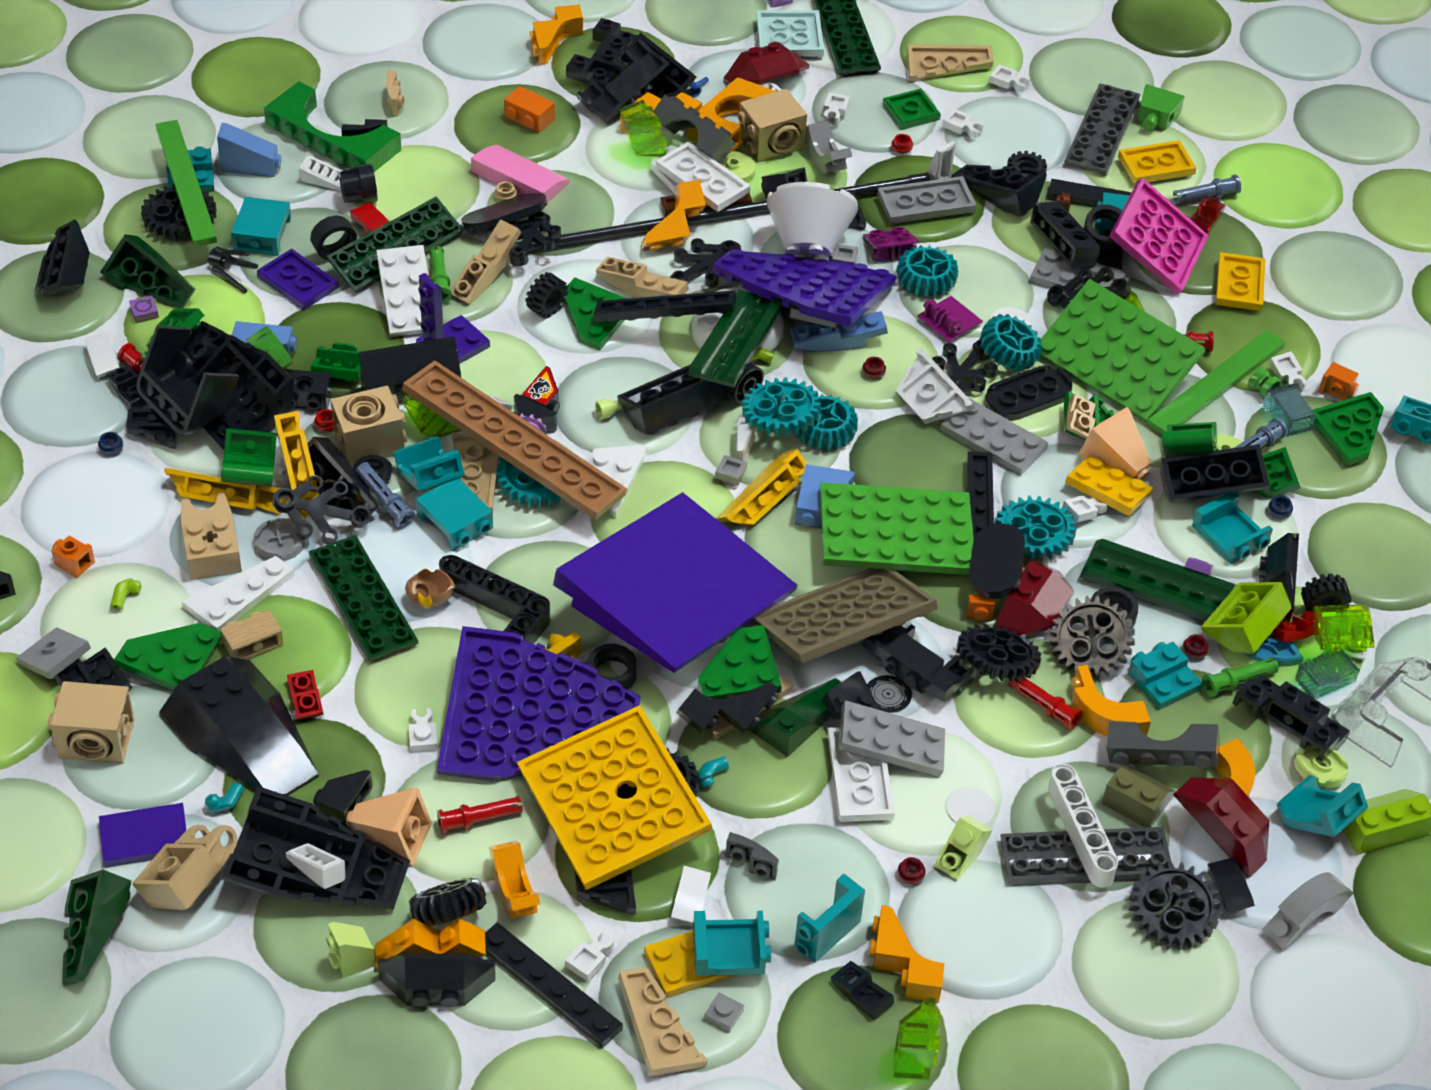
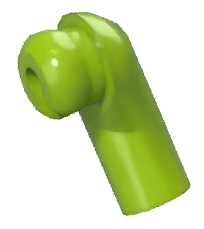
M758 348L750 362L759 359L771 364L775 353Z
M127 578L117 583L110 607L119 610L123 609L126 596L131 595V593H140L141 582L133 580V578Z

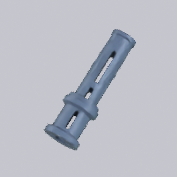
M1236 174L1222 180L1216 178L1209 184L1174 190L1173 196H1177V198H1173L1175 204H1180L1210 196L1222 198L1223 195L1229 193L1239 194L1241 192V181Z
M1274 418L1267 426L1259 427L1255 435L1234 448L1260 444L1261 448L1270 447L1275 443L1276 439H1283L1287 436L1288 428L1283 420Z
M368 462L358 466L356 474L360 476L382 502L384 512L389 513L395 519L397 527L401 528L408 525L414 519L415 512L406 507L402 502L403 498L399 494L393 493Z

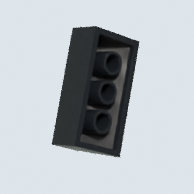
M454 336L358 352L362 391L388 386L391 394H396L398 401L414 399L402 391L403 383L433 361H437L461 377Z
M690 365L622 393L617 396V399L633 427L646 435H652L661 428L678 424L684 418L697 416L700 411L719 406L721 402L728 400L726 386L688 376Z
M1260 444L1161 458L1160 475L1165 496L1170 503L1270 488Z

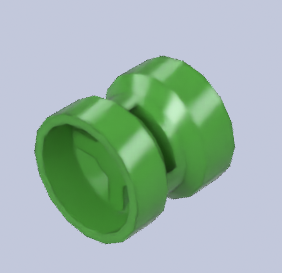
M1263 367L1258 368L1248 381V386L1253 390L1260 391V395L1267 400L1273 398L1282 385L1281 380L1275 376L1271 377L1269 371Z

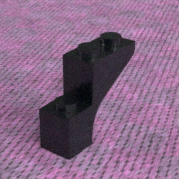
M767 683L725 700L709 698L695 688L678 708L676 714L700 733L705 728L709 731L720 719L716 716L717 713L741 733L746 728L752 731L761 720L758 713L763 707L769 710L778 699L774 694L779 688L773 683Z

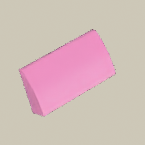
M499 145L484 148L471 157V172L496 184L505 181L511 182L515 186L518 195L530 193L546 195L547 203L570 183V179Z

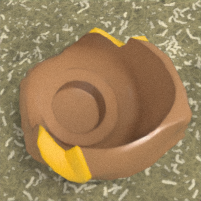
M427 568L419 571L405 584V591L409 599L415 605L426 609L442 605L451 597L455 588L453 580L447 573L439 569L432 572Z

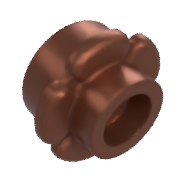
M1063 191L1061 195H1057L1056 201L1069 212L1071 194L1064 193Z

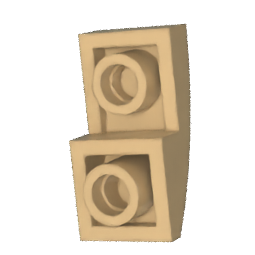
M388 70L386 78L388 107L392 116L397 117L399 109L404 107L405 98L404 95H401V82L397 80V71Z
M1076 393L1071 396L1067 411V429L1087 439L1092 428H1094L1096 419L1092 416L1096 404Z

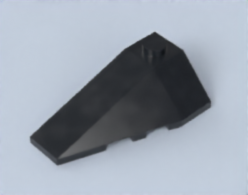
M965 165L953 173L952 178L963 176L969 190L1004 212L1023 216L1034 207V203L1038 202L1047 173L1030 167H1022L1021 171L1011 170L1010 166L993 170L988 165Z
M312 437L307 445L314 475H318L323 479V486L319 491V495L332 488L335 482L343 481L348 485L347 494L343 498L336 497L326 504L348 510H353L357 506H365L372 515L379 505L343 453L329 438ZM342 486L336 487V491L339 493L345 491ZM361 515L355 517L358 522L364 521V517Z

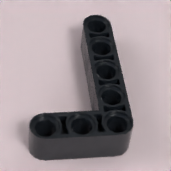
M446 555L440 559L439 570L447 573L455 584L453 592L512 619L503 631L522 635L523 640L534 644L549 626L550 601L545 596L458 556Z

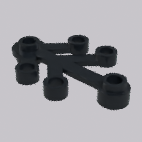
M540 211L530 215L528 220L517 223L513 221L509 223L519 228V230L529 227V229L521 231L517 240L522 239L519 246L513 247L510 252V263L512 265L523 266L529 262L527 250L533 240L541 245L542 250L550 251L555 248L554 239L561 237V227L551 225V217L545 212ZM543 230H544L545 232L548 233V237H545V236H544L541 232H539V231H543Z
M695 238L691 241V251L693 253L712 252L714 254H688L683 248L676 249L674 251V261L676 263L689 262L697 264L684 272L681 270L673 272L670 278L687 281L688 283L690 278L708 268V273L705 275V285L714 288L718 286L719 276L713 273V264L730 250H741V246L733 240H727L721 244H705L702 239Z
M1104 266L1093 277L1089 269H1081L1077 276L1065 286H1052L1047 293L1048 302L1053 307L1062 306L1065 309L1070 303L1069 300H1073L1081 290V288L1074 290L1080 283L1085 285L1089 279L1098 284L1102 281L1109 282L1113 279L1114 273L1110 267ZM1118 278L1112 282L1110 287H1104L1123 299L1128 298L1131 293V286L1124 278Z
M980 339L973 344L971 354L960 366L956 357L957 346L953 343H946L943 346L942 355L947 359L952 373L950 379L962 392H982L986 387V379L984 377L995 378L997 376L998 366L991 362L986 363L984 368L970 370L977 361H985L990 357L984 354L985 349L980 346ZM939 356L933 357L932 360L936 364H940L938 366L944 371L945 360ZM972 379L971 383H959L961 380Z
M318 475L311 476L307 482L293 490L281 488L274 493L272 498L274 508L280 513H287L297 527V535L301 539L310 538L313 532L311 524L304 521L297 509L307 511L321 531L322 541L326 545L336 542L338 533L330 527L323 515L351 521V524L357 528L366 527L371 520V512L365 506H357L353 510L326 505L336 497L343 498L347 494L348 485L343 481L335 482L332 488L310 501L300 499L310 491L318 492L321 490L323 479ZM316 480L320 485L313 487L311 481ZM342 486L345 491L339 493L336 491V487ZM287 498L290 503L283 505L280 499ZM361 515L364 517V521L358 522L355 517ZM306 527L309 533L302 534L300 529ZM327 533L333 534V535H334V539H333V540H328V539L325 537V534H327Z

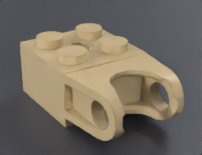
M218 493L216 503L207 509L195 508L188 498L182 499L181 526L190 580L242 572L233 514L225 494Z
M193 825L174 844H165L132 884L150 908L187 910L195 904L196 898L200 893L211 885L213 878L234 851L237 845V834L228 825L218 826L211 832L204 825ZM200 831L203 837L196 839L195 834ZM224 831L227 832L229 837L228 844L225 847L220 843V836Z

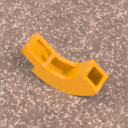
M1088 665L1077 666L1075 677H1072V689L1074 692L1071 706L1074 709L1083 711L1081 721L1094 731L1108 736L1110 721L1137 722L1141 732L1147 736L1151 720L1144 701L1120 703L1105 698L1096 689Z
M1235 738L1220 746L1218 767L1214 768L1222 778L1233 779L1246 795L1250 797L1255 780L1254 762L1246 747L1238 738Z
M511 841L490 846L489 852L496 883L508 917L514 919L538 913L537 905H540L539 895L530 885L520 843Z

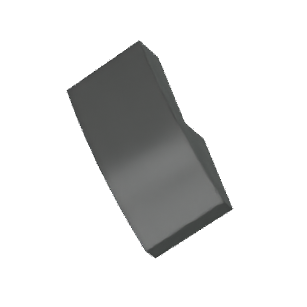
M729 833L725 856L738 862L750 863L749 873L761 878L776 880L779 859L753 840L739 834Z

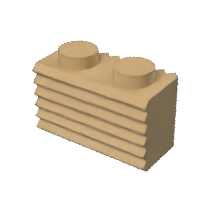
M270 609L263 612H254L248 618L238 622L231 621L225 627L220 628L222 643L233 658L248 660L283 645L281 627L277 624Z

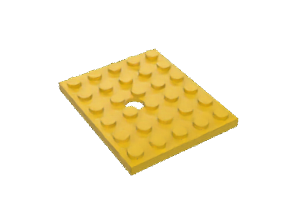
M640 705L517 762L522 776L586 890L713 830L712 823ZM627 784L630 787H636L637 792L629 799H622L617 796V789L621 785Z

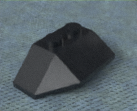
M640 32L627 49L630 51L637 45V40L641 38L653 51L663 56L670 63V69L654 83V89L651 94L662 99L664 95L673 98L682 92L684 93L697 76Z
M75 219L57 228L54 234L56 237L49 244L42 258L35 287L37 294H66L73 289H79L84 284L90 251L80 226Z
M1300 533L1285 534L1268 546L1265 557L1261 556L1259 560L1258 571H1262V575H1259L1257 582H1282L1291 603L1290 611L1281 622L1291 621L1295 607Z
M404 953L387 959H378L379 980L406 1005H414L416 1007H425L427 1005H443L445 1007L465 1006L496 981L495 960H485L468 954Z

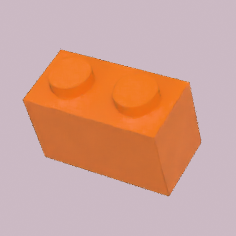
M519 86L504 99V116L540 133L555 120V102Z

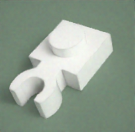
M1000 64L989 77V83L1005 89H1009L1011 86L1016 91L1022 93L1025 86H1029L1030 81L1029 77L1018 76V71Z
M829 92L824 104L823 122L833 118L835 119L834 125H838L840 116H845L850 103V96Z
M953 109L943 119L942 127L960 135L963 132H967L970 137L977 138L978 131L983 132L984 124L979 121H972V116Z
M1292 351L1270 359L1269 364L1279 380L1287 381L1286 388L1290 393L1295 391L1296 387L1294 384H1298L1301 390L1305 389L1307 382L1304 377L1300 376L1302 368Z
M1084 495L1064 500L1062 508H1068L1067 514H1073V520L1076 523L1096 518L1097 513H1105L1108 509L1107 504L1100 503V501L1093 497L1087 499Z
M427 708V714L424 717L417 716L416 709H413L411 712L413 723L409 724L411 752L438 750L436 722L431 723L432 711L430 708Z
M598 930L593 934L590 945L582 941L567 957L565 967L586 981H589L606 962L604 954H608L613 950L614 939L611 938L604 944L600 943L602 931Z

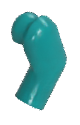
M725 756L708 761L701 766L698 773L702 788L714 784L713 774L729 769Z
M234 782L225 796L219 797L217 794H209L205 798V805L213 813L232 809L243 793L244 787Z

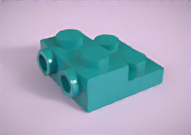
M198 146L194 150H188L202 191H215L211 148L206 149ZM166 162L168 188L170 189L174 183Z
M1403 395L1390 428L1394 429L1398 434L1412 435L1418 437L1424 443H1431V404Z
M1173 641L1168 644L1159 642L1153 647L1151 652L1147 654L1143 651L1138 652L1131 659L1129 676L1159 710L1200 691L1203 685L1200 679L1187 666L1189 658Z

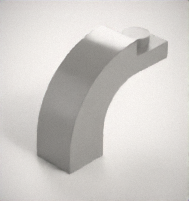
M829 121L807 125L805 144L816 168L824 174L848 169L846 159L852 157L851 148L841 150L837 148Z
M1330 872L1318 874L1293 891L1278 906L1280 910L1262 930L1282 949L1286 950L1314 919L1325 912L1336 913L1354 893L1334 874Z

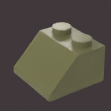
M1130 765L1120 766L1107 783L1102 804L1145 828L1152 827L1174 797L1173 794L1176 790Z

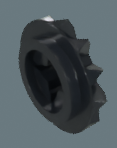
M379 455L364 456L357 460L353 466L356 472L359 465L368 462L375 472L377 471V475L384 483L386 480H391V474L393 473L391 462Z

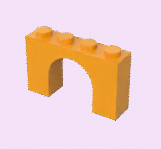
M737 77L698 110L700 113L699 117L702 119L705 116L716 123V128L720 129L722 126L732 134L730 138L736 144L730 151L731 153L743 144L742 125L723 119V117L738 113L740 102L777 91ZM687 128L688 139L695 142L698 141L697 129Z

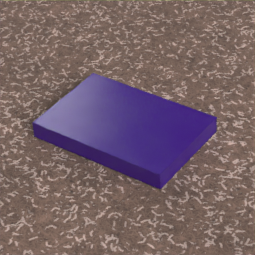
M292 248L257 270L258 278L302 310H306L339 288L337 280Z
M183 803L99 816L104 867L151 860L165 844H174L187 831Z

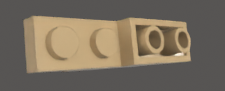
M503 220L498 222L478 256L472 255L452 287L453 297L470 304L492 284L510 260V250L521 234L519 228Z
M607 256L596 269V274L605 281L636 298L685 294L689 289L687 281L648 273L646 265Z

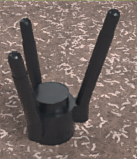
M218 246L213 248L208 256V263L212 265L211 270L219 273L238 289L246 293L247 289L222 269H228L232 262L253 268H258V264L231 256H249V252L223 249Z

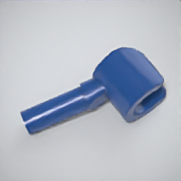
M708 77L698 82L693 81L687 93L692 97L699 96L702 91L701 86L709 81Z

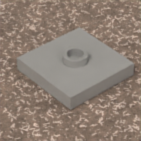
M56 627L16 657L19 665L48 679H52L89 651L91 647L87 640Z

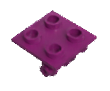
M894 227L892 231L883 232V230H872L870 234H863V237L875 248V250H871L872 259L877 261L893 259L894 246L896 258H900L905 251H910L911 247L917 248L916 244L919 243V240L904 227Z
M952 296L939 303H936L934 300H926L923 304L925 310L917 315L920 320L948 342L983 323V320Z

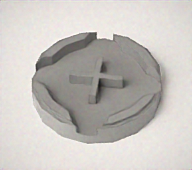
M277 518V521H266L254 533V548L258 555L266 560L277 556L282 561L290 560L300 554L305 546V539L298 537L297 527L289 519Z

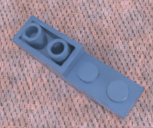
M882 311L861 316L850 327L837 324L836 328L811 322L789 328L794 347L809 351H838L867 346L865 339L888 334Z

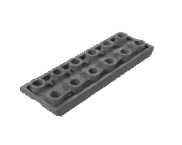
M1099 83L1064 163L1072 166L1086 167L1092 171L1107 175L1141 94Z
M1164 827L1104 829L1118 859L1114 881L1138 880L1140 873L1145 874L1148 867L1156 871L1157 864L1161 863L1166 869L1169 861H1171ZM1067 831L1000 834L1008 883L1014 886L1091 882Z

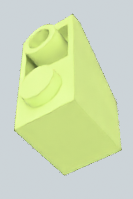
M971 816L960 817L934 866L954 879L959 880L980 855L993 830Z
M337 922L328 924L329 936L326 937V942L330 953H328L329 961L333 969H339L343 978L375 965L374 949L363 927Z

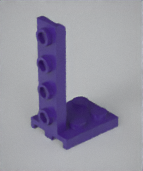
M426 273L419 275L418 291L420 294L419 309L421 311L420 326L422 336L416 339V343L454 336L459 364L490 348V340L464 316L460 315L443 324L441 286L430 281V277Z

